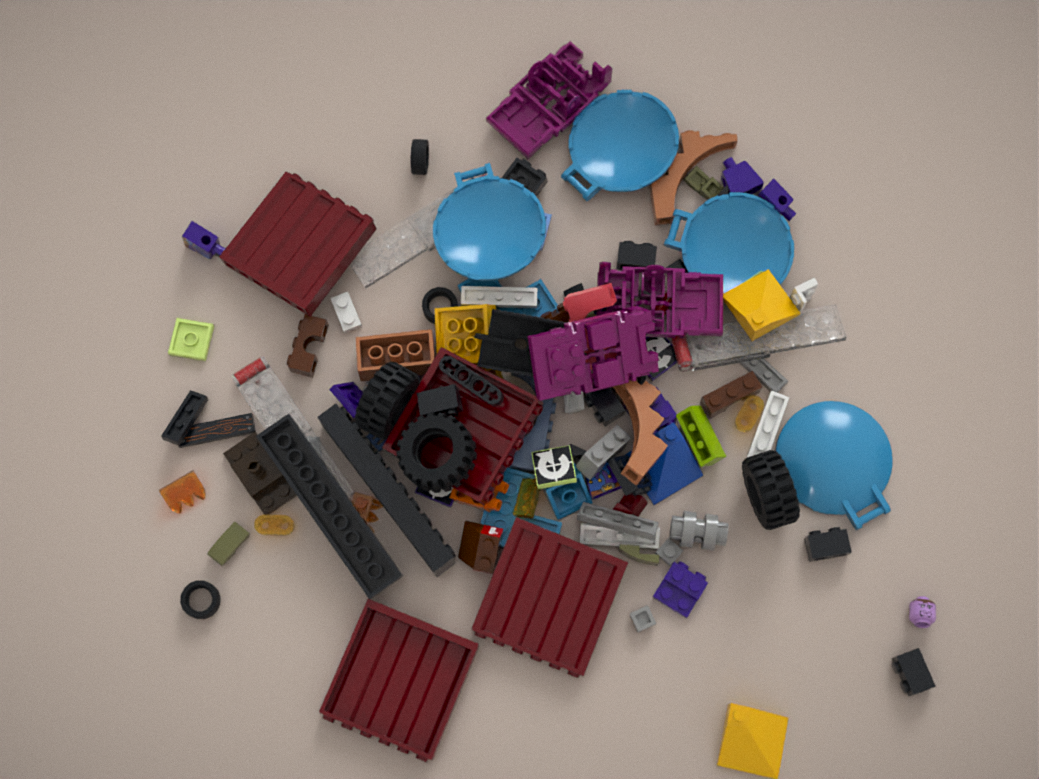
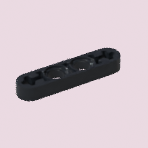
M445 356L440 360L439 368L445 375L493 407L502 404L504 395L496 386L451 356ZM451 363V365L454 368H456L455 372L452 369L447 368L445 364ZM467 371L469 374L468 378L464 381L459 380V374ZM477 382H483L484 384L483 389L480 391L474 390V385ZM489 390V392H491L492 394H496L498 396V399L492 400V398L488 394H486L487 391Z

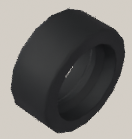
M426 139L412 140L410 161L412 174L426 175L428 172L429 143Z
M436 287L429 290L422 300L424 315L433 324H435V315L429 309V303L433 298L444 296L450 300L451 307L458 306L455 294L445 287Z
M196 580L189 583L183 589L180 604L187 615L196 619H206L217 612L221 596L213 584L204 580ZM204 588L211 593L212 603L207 610L195 611L190 607L189 597L194 590Z

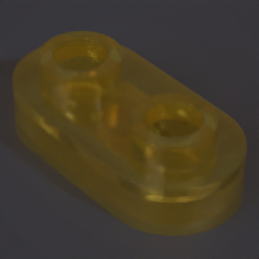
M752 395L745 400L735 419V426L739 431L748 432L755 425L764 408V402L759 396ZM755 404L756 409H751L750 405ZM741 421H747L748 425H742Z
M260 515L254 522L255 530L261 535L287 536L293 532L295 527L294 521L286 515ZM267 522L269 526L263 529L262 525ZM284 523L288 524L287 529H282Z

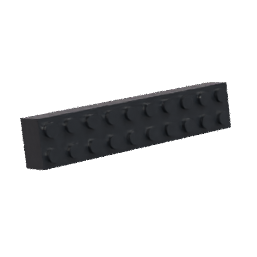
M335 403L320 414L317 418L323 428L435 576L439 577L456 564L454 559L456 555L449 544H443V536L437 528L434 530L431 528L432 524L425 513L420 514L419 511L421 509L414 498L411 497L409 499L407 497L409 494L405 486L401 482L397 484L396 481L398 479L389 466L387 468L384 467L386 465L384 459L378 451L373 452L375 449L366 436L362 438L363 433L355 421L350 422L352 419L343 406L339 408Z
M289 413L256 436L369 599L374 598L404 576Z

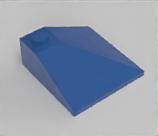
M674 422L653 434L668 445L662 456L648 471L653 485L651 486L652 490L646 494L653 505H656L703 476L686 440ZM632 450L626 453L625 455H628L630 457Z

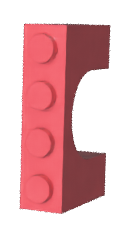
M612 283L568 294L564 298L563 306L565 311L569 313V322L587 318L588 313L591 311L613 306L617 299ZM585 328L588 350H585L584 353L588 354L595 352V350L589 348L587 328ZM617 352L604 354L605 360L607 358L616 359ZM596 357L585 360V363H590V370H592V363L597 362Z

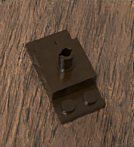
M254 432L223 454L263 514L268 516L297 495L256 436L258 434Z

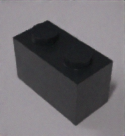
M632 241L620 242L616 269L622 270L624 266L646 267L648 265H655L657 246H653L651 243L635 244Z
M455 384L417 393L420 416L423 415L424 418L428 417V413L433 412L436 416H438L439 412L445 413L447 416H456L459 412H463L460 389Z
M610 387L584 393V402L589 408H593L596 420L599 423H603L605 427L625 414L624 407Z
M840 527L828 529V532L821 533V530L809 532V535L804 538L809 562L847 556L852 553L847 529L840 530Z
M919 648L892 658V667L895 673L899 674L901 688L908 696L936 687Z

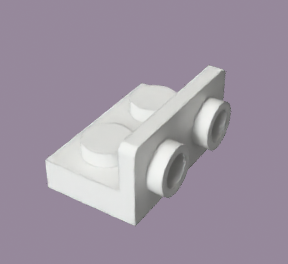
M815 278L794 287L789 297L800 313H802L805 305L812 299L811 297L815 293V289L818 286Z

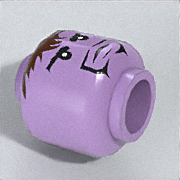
M917 597L916 600L910 602L909 620L916 627H930L936 621L935 603L927 597Z

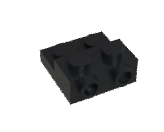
M518 157L502 176V179L518 181L536 196H538L548 182L546 174L542 170H535L531 167L532 164L526 159L521 160Z
M628 455L613 457L607 461L626 496L633 494L635 497L652 490L651 486L653 484L649 473L643 477L637 486L621 474L630 459Z

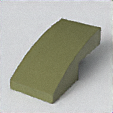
M695 166L683 179L687 185L707 200L717 196L724 189L720 183L713 177L709 178L698 166Z
M234 522L215 542L207 555L223 566L236 553V549L249 537L250 533Z
M619 545V552L632 560L648 565L657 566L659 564V555L639 554L640 546Z

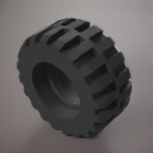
M387 362L385 365H382L368 382L358 402L359 405L356 408L355 415L358 427L379 439H388L421 382L418 374L396 362Z
M434 412L428 413L426 418L421 415L417 417V422L413 423L411 421L408 424L409 429L407 431L403 430L401 433L403 439L398 440L397 447L400 450L396 454L400 460L398 462L399 467L411 482L425 491L429 492L432 490L434 493H440L441 489L445 492L451 491V486L457 488L462 485L460 481L463 478L467 480L470 476L468 471H473L475 467L473 460L477 459V453L474 451L476 444L470 432L455 417L447 416L445 413L440 412L438 416ZM438 437L449 438L453 442V452L450 459L441 467L435 469L425 468L421 463V454L426 444Z
M769 450L745 458L742 462L744 484L754 513L762 527L767 530H773L796 522L800 517L797 492L790 472L781 455L777 451Z

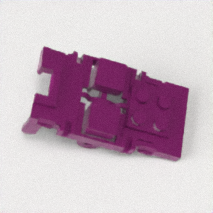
M569 41L555 55L550 53L542 61L535 62L529 69L528 74L510 89V96H507L486 117V122L523 156L529 159L553 136L557 138L559 131L563 132L571 125L575 118L598 97V93H601L612 82L613 68L607 65L603 69L595 61L592 64V74L590 75L588 70L583 69L582 65L578 64L583 58V52ZM555 81H556L558 84H560L561 82H563L564 85H563V86H560V87L556 90V83H555ZM569 87L570 89L567 91V94L562 97L560 92ZM554 99L557 103L552 106L551 110H547L545 107Z
M599 262L597 286L612 283L617 302L613 306L606 307V312L596 310V316L620 310L626 311V308L633 307L634 305L645 304L650 305L652 321L655 326L654 331L646 332V337L675 338V335L683 338L686 334L688 336H700V334L701 336L723 335V274L685 273V269L664 268L661 265H648L646 267L624 266L622 271H617V269H611L610 262ZM639 273H642V274H641V280H640V299H641V300H640V301H634V297H638V292H639ZM664 274H667V298H672L671 302L663 301L665 296ZM656 305L671 307V310H667L666 332H664V311L655 310Z
M633 306L626 308V311L620 310L564 323V328H555L549 332L528 336L537 399L542 401L568 395L571 392L581 395V392L589 393L629 383V380L636 381V377L649 375L651 372H659L658 353L647 351L646 332L655 330L651 310ZM585 328H587L589 348L595 350V352L588 353L587 355H584V351L588 350ZM617 352L616 359L607 358L605 360L604 354ZM596 357L597 362L592 363L593 373L591 374L590 363H585V360Z

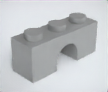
M616 425L582 456L576 468L591 480L602 470L608 460L616 457L623 451L632 437Z

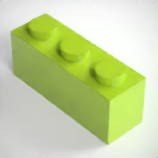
M689 406L676 414L701 467L712 466L726 458L702 406Z

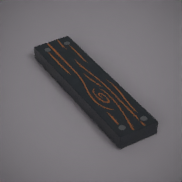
M248 413L194 424L179 448L254 433L256 430L253 414Z

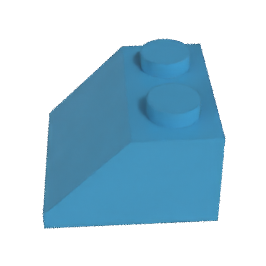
M574 462L577 482L543 488L557 520L580 510L583 502L593 503L583 476L576 468Z

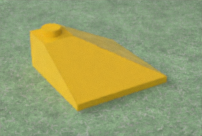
M769 269L723 294V301L752 341L801 314Z
M482 304L434 308L437 353L442 347L471 363H478L482 340L474 338L475 333L488 335L492 309H496V305Z
M734 703L728 704L717 766L778 779L788 717Z

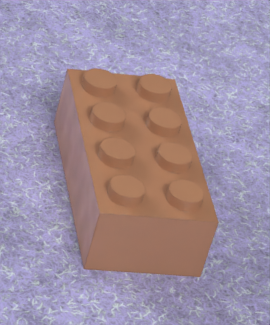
M432 329L356 337L357 368L360 381H370L376 371H379L380 367L387 362H396L418 375H425L435 358Z

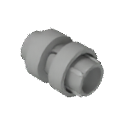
M684 511L683 517L672 515L669 538L680 540V546L692 548L693 542L701 543V549L714 551L715 545H726L728 523L719 522L718 515L705 514L704 519L696 518V512Z

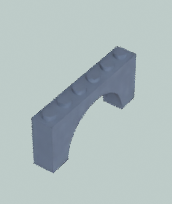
M511 373V376L518 377L528 383L536 394L534 377ZM554 398L542 400L544 403L543 411L538 416L530 433L524 437L523 446L514 454V461L509 468L535 474L531 452L549 449L550 440L547 439V434L552 432L553 421H550L551 414H555L556 403L553 402Z

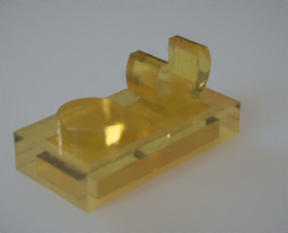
M522 478L513 511L515 517H534L537 502L539 501L538 496L541 491L537 487L536 479Z

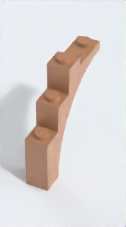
M688 130L681 133L679 140L681 153L677 152L672 165L666 171V176L663 175L649 185L654 225L672 224L674 218V198L683 178L696 164L708 156L721 151L735 149L738 142L737 134L706 135L700 138L699 131Z
M629 380V383L613 386V388L627 407L634 432L632 453L621 474L637 486L662 456L668 445L653 435L664 421V418L658 412L651 409L661 392L647 381L640 385L637 381Z

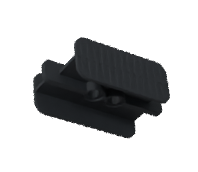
M492 309L488 335L475 333L474 338L482 340L477 366L534 377L528 336L549 332L555 328H564V323L568 322ZM520 338L526 340V348L518 349L516 347V340Z

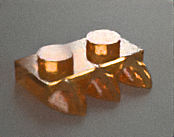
M194 470L159 489L169 508L179 514L182 511L180 501L187 506H193L194 499L192 494L199 499H205L204 486Z
M355 492L352 502L367 523L378 521V516L370 510L381 509L383 507L382 504L372 496Z

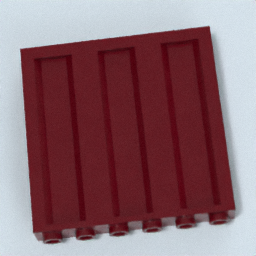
M286 171L219 258L227 267L311 317L377 228L371 216L367 214L362 215L354 206L348 207L340 198L336 197L334 199L324 189L320 191L310 181L306 183L296 173L292 175Z
M441 347L382 448L397 457L396 452L400 450L397 447L398 440L403 439L401 433L403 430L407 431L409 429L408 424L411 421L413 423L417 422V417L420 416L417 393L455 384L460 389L463 412H459L458 415L453 417L460 421L472 435V439L476 444L474 451L477 453V459L473 460L475 464L473 471H468L470 475L468 479L465 480L463 478L460 481L462 485L457 488L451 486V488L485 506L487 502L489 503L494 496L493 491L496 486L500 485L503 481V474L506 468L512 465L514 454L523 446V439L532 430L533 421L536 416L542 413L544 403L538 400L537 396ZM445 356H451L496 386L504 395L502 404L497 407L487 404L445 375L439 368L440 360ZM451 363L445 364L447 368H450L455 372L456 368H454L451 365ZM461 372L459 380H466L469 375L468 372ZM483 382L475 383L474 390H482L484 387ZM489 390L487 391L486 394H488L492 398V400L498 399V396L496 394L494 395L491 392H489ZM438 437L428 442L421 454L422 465L427 469H435L444 465L452 455L453 442L447 437Z
M516 517L471 630L475 631L474 635L486 639L487 636L494 639L493 643L504 647L505 644L511 646V650L522 655L523 652L531 654L530 658L535 661L541 662L543 659L550 662L549 666L554 669L560 670L561 667L567 669V674L576 678H579V675L584 676L628 562Z
M367 599L319 713L324 714L322 719L334 723V720L342 722L341 727L352 731L353 727L361 730L359 734L371 739L372 735L379 738L378 742L386 746H390L391 743L395 744L400 752L408 754L409 751L414 752L419 760L427 762L428 759L433 760L480 645L376 601Z

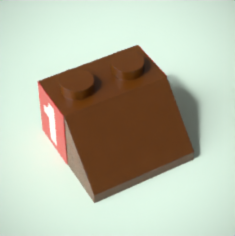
M465 520L458 558L473 570L493 574L497 566L504 529Z

